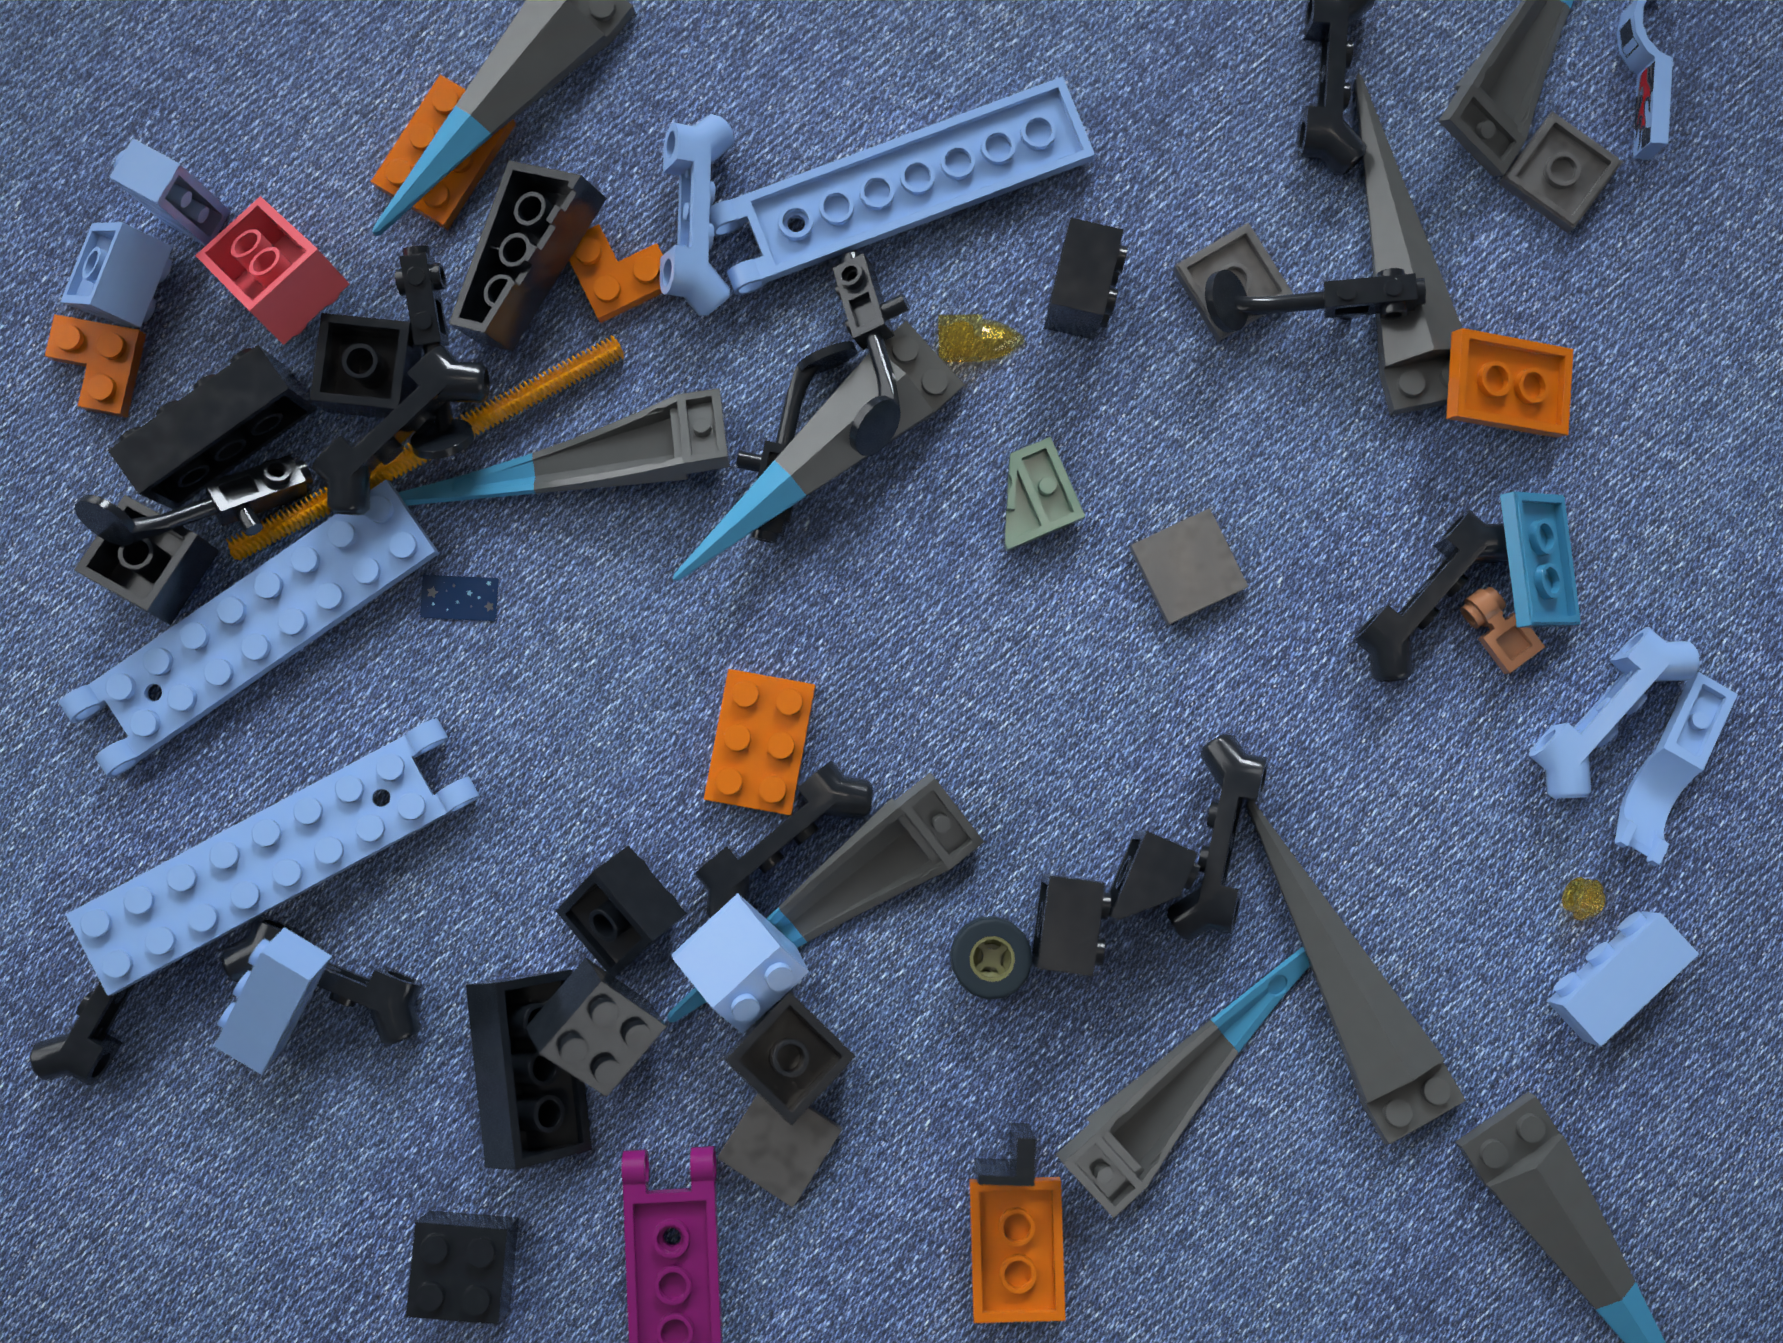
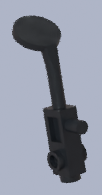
M418 245L402 249L403 256H399L401 269L395 270V281L399 294L406 296L414 346L424 349V354L426 355L438 346H450L440 290L447 288L444 268L441 263H436L435 258L430 255L429 246ZM445 402L434 412L437 416L435 422L422 433H414L410 439L413 453L417 457L441 459L466 449L473 442L474 433L470 423L453 418L451 402Z
M849 252L839 259L838 266L833 267L837 282L835 290L845 309L847 316L845 324L848 332L862 350L867 348L869 350L878 385V396L868 401L856 415L851 425L849 442L851 447L859 454L871 456L881 451L890 442L900 422L901 412L897 385L884 341L895 336L890 319L909 311L910 307L904 294L884 302L874 266L864 253Z
M1389 268L1378 272L1377 277L1325 281L1323 291L1278 296H1247L1241 281L1233 272L1220 270L1212 273L1206 282L1205 301L1214 324L1220 330L1231 333L1242 329L1247 322L1248 316L1324 309V318L1339 317L1342 320L1350 319L1352 316L1380 314V318L1385 320L1399 319L1405 317L1407 311H1414L1416 305H1425L1426 286L1425 278H1416V273L1405 274V271L1401 268Z
M845 341L824 347L806 356L797 364L785 397L776 442L765 440L762 455L739 451L736 468L758 472L757 479L764 473L795 437L802 402L814 375L833 369L853 358L857 354L854 342ZM793 506L753 531L750 538L776 544L778 536L784 537L786 524L791 522Z
M287 455L205 484L206 499L163 514L131 519L122 509L110 501L89 494L83 495L76 502L74 510L80 521L94 534L120 546H129L133 542L168 532L212 515L217 516L222 526L238 521L246 535L252 536L259 533L263 528L256 514L307 496V486L313 484V479L304 460L295 462L291 455Z

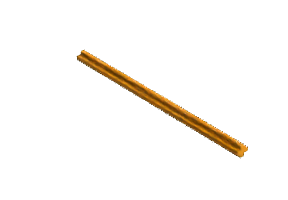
M611 335V341L605 338L606 343L601 340V346L596 343L597 349L591 346L592 352L586 348L587 354L581 351L582 356L577 353V359L571 356L573 362L567 358L568 364L562 361L563 367L559 363L557 364L558 369L552 366L554 372L548 368L549 374L543 371L544 377L538 374L539 380L533 376L534 382L528 379L529 385L524 381L525 387L518 384L520 390L514 386L515 392L509 389L510 395L505 391V398L499 394L501 400L495 396V403L490 399L491 405L484 402L486 408L480 404L481 410L475 407L476 413L471 409L472 415L470 416L465 412L467 418L461 414V419L471 424L474 437L475 433L480 435V430L484 433L485 428L487 430L490 429V425L492 428L495 426V423L499 425V420L503 423L504 418L509 419V415L514 417V412L518 415L519 410L523 412V408L527 410L528 405L533 407V402L537 405L538 400L540 402L543 401L542 397L546 400L548 398L547 395L552 397V392L556 395L557 390L562 391V387L567 389L566 384L571 387V382L576 384V380L580 382L581 377L586 379V374L590 377V371L595 374V369L599 372L600 367L605 369V364L609 367L610 362L612 364L615 363L614 359L619 361V356L624 359V352L618 340ZM407 443L408 449L404 446V451L387 465L380 463L370 473V490L384 480L389 479L393 481V476L397 479L398 474L400 476L403 475V471L406 474L408 469L412 471L413 467L416 469L417 464L421 466L422 461L427 463V459L417 457L413 453L411 445ZM324 487L325 493L319 489L321 495L314 492L315 498L310 494V501L304 497L306 503L301 499L299 500L301 505L295 502L296 508L289 505L292 509L291 511L285 507L287 513L280 510L281 516L276 512V519L270 515L272 521L266 517V524L261 520L263 528L255 535L248 536L243 531H240L243 536L236 533L238 539L231 536L233 540L231 542L226 538L232 557L235 560L242 561L243 557L247 558L253 552L257 553V549L261 551L262 546L266 548L267 544L269 546L272 544V541L276 543L277 539L281 540L282 536L285 538L287 534L291 535V531L295 533L296 528L300 530L301 526L303 528L306 526V523L310 525L311 521L313 523L316 521V518L319 520L321 516L325 517V512L329 515L327 488Z

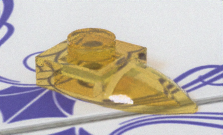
M982 314L938 315V356L944 362H975L997 359L1014 351L1025 341V337L1015 329L994 320L982 319Z

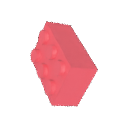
M261 196L195 255L283 345L293 336L300 334L306 328L309 321L326 306L334 303L340 293L350 285L326 257Z

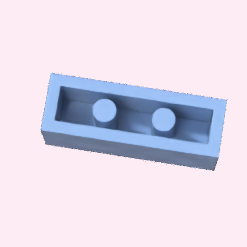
M132 138L128 147L121 151L115 159L114 170L109 178L163 223L205 246L216 237L231 211L181 164Z
M1638 911L1629 915L1619 925L1618 929L1621 931L1609 943L1603 942L1593 948L1586 957L1588 961L1586 965L1577 973L1567 974L1554 986L1556 993L1547 1000L1548 1004L1583 1042L1600 1047L1604 1045L1699 955L1662 913Z
M285 927L271 941L263 939L248 960V963L253 965L252 970L247 971L232 993L238 997L236 1003L232 1002L227 1007L217 1023V1026L221 1027L222 1031L214 1047L262 1075L285 1048L332 956Z

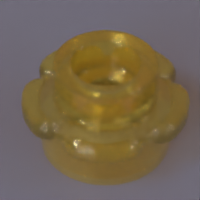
M1582 877L1574 878L1568 883L1563 892V907L1572 912L1573 917L1579 921L1586 920L1589 916L1598 915L1606 901L1603 885L1598 880L1592 881Z

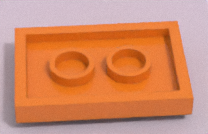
M441 74L438 76L372 178L371 183L375 188L392 198L395 196L466 89ZM512 119L413 205L411 209L444 229L449 230L515 127V120Z
M1466 328L1453 331L1451 333L1446 419L1555 438L1569 435L1573 349Z
M728 669L703 800L792 816L815 694V684Z
M1035 1177V1187L980 1185L977 1183V1179H969L974 1323L1066 1321L1060 1177Z

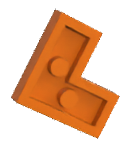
M598 224L587 230L569 259L600 323L662 294L660 288V257L663 254L657 243L617 261Z
M54 314L45 357L52 361L86 367L78 407L87 411L128 418L146 334L138 329Z

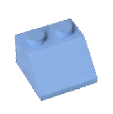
M123 222L92 223L60 302L124 326L141 327L142 323L147 322L154 312L156 300L153 296L158 283L163 282L170 272L172 260L169 258L173 247Z
M738 893L671 954L675 963L712 1009L742 1034L809 973L796 945Z

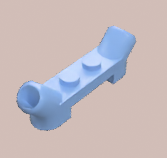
M713 114L704 117L694 126L675 122L671 123L666 133L663 151V173L679 176L677 245H674L660 257V288L664 295L684 297L698 316H708L730 297V288L708 262V255L714 240V226L709 223L710 206H712L715 198V184L713 181H710L711 164L732 147L734 135L726 120Z
M1646 627L1624 644L1610 660L1622 672L1620 677L1574 728L1569 723L1552 725L1529 752V756L1545 769L1546 791L1553 799L1583 798L1589 795L1591 792L1589 754L1596 746L1601 748L1617 734L1618 728L1615 725L1625 714L1631 715L1645 703L1648 696L1644 693L1653 682L1688 681L1697 674L1700 666L1699 653L1691 642H1665L1650 627Z

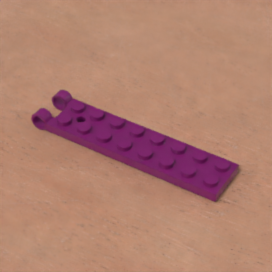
M715 1146L691 1147V1188L648 1190V1150L623 1151L621 1172L629 1343H723ZM667 1229H677L681 1234L680 1242L677 1244L667 1243L664 1239V1232Z

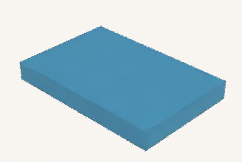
M1515 491L1501 494L1500 499L1517 628L1570 627L1580 625L1581 619L1565 497L1556 494Z

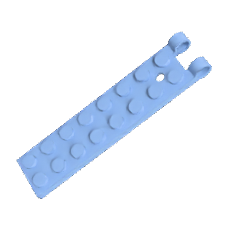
M1062 76L734 199L718 202L710 206L709 223L714 226V236H724L735 232L744 223L749 222L762 256L738 263L727 271L734 293L736 295H745L759 290L767 282L1091 162L1094 159L1095 153ZM794 218H799L805 223L804 228L799 232H793L788 228V223Z
M384 480L370 490V510L364 515L335 514L96 680L66 694L59 701V705L71 723L84 721L98 713L104 706H109L128 737L105 747L95 756V759L108 778L118 776L134 767L147 755L440 553L392 483ZM157 684L162 689V695L159 700L152 701L148 696V691L150 687Z
M438 718L416 726L397 740L65 914L107 996L115 995L477 800L480 795L469 776L449 784L434 795L414 759L448 740V736ZM387 790L389 792L390 801L386 806L379 807L374 803V795L377 791Z

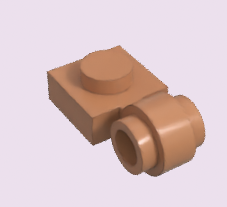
M1488 587L1485 590L1479 588L1464 599L1465 605L1460 608L1461 614L1473 628L1478 629L1480 626H1484L1490 629L1479 637L1478 640L1504 674L1513 672L1545 648L1532 628H1517L1515 612L1506 618L1502 616L1504 614L1502 610L1506 608V603L1494 588Z

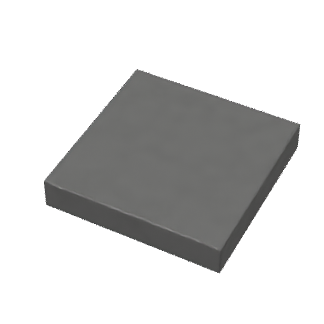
M1552 111L1498 184L1569 233L1575 228L1623 161Z
M1249 222L1176 264L1173 268L1174 274L1217 342L1234 332L1226 333L1220 330L1209 315L1205 301V286L1212 273L1220 270L1233 272L1241 281L1247 296L1293 294ZM1263 315L1248 316L1245 326Z
M1210 508L1142 539L1129 547L1167 626L1249 587Z
M757 1094L717 1158L793 1208L842 1131V1127L812 1107H809L793 1125H790Z

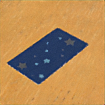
M423 575L420 617L496 621L499 579Z

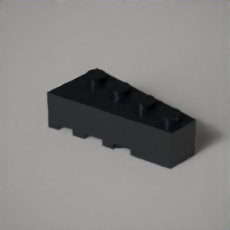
M509 160L449 324L477 343L513 352L607 198L582 175Z

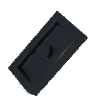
M1011 1123L1010 1159L974 1158V1170L978 1184L1035 1187L1036 1138L1029 1123Z

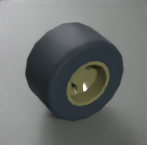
M996 916L978 917L965 924L955 936L950 951L951 967L960 985L972 995L987 1000L1002 999L1017 992L1028 979L1033 964L1031 946L1025 934L1009 920Z

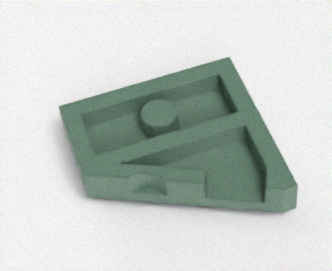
M1051 437L1010 453L1004 537L1006 552L1084 520L1086 516Z

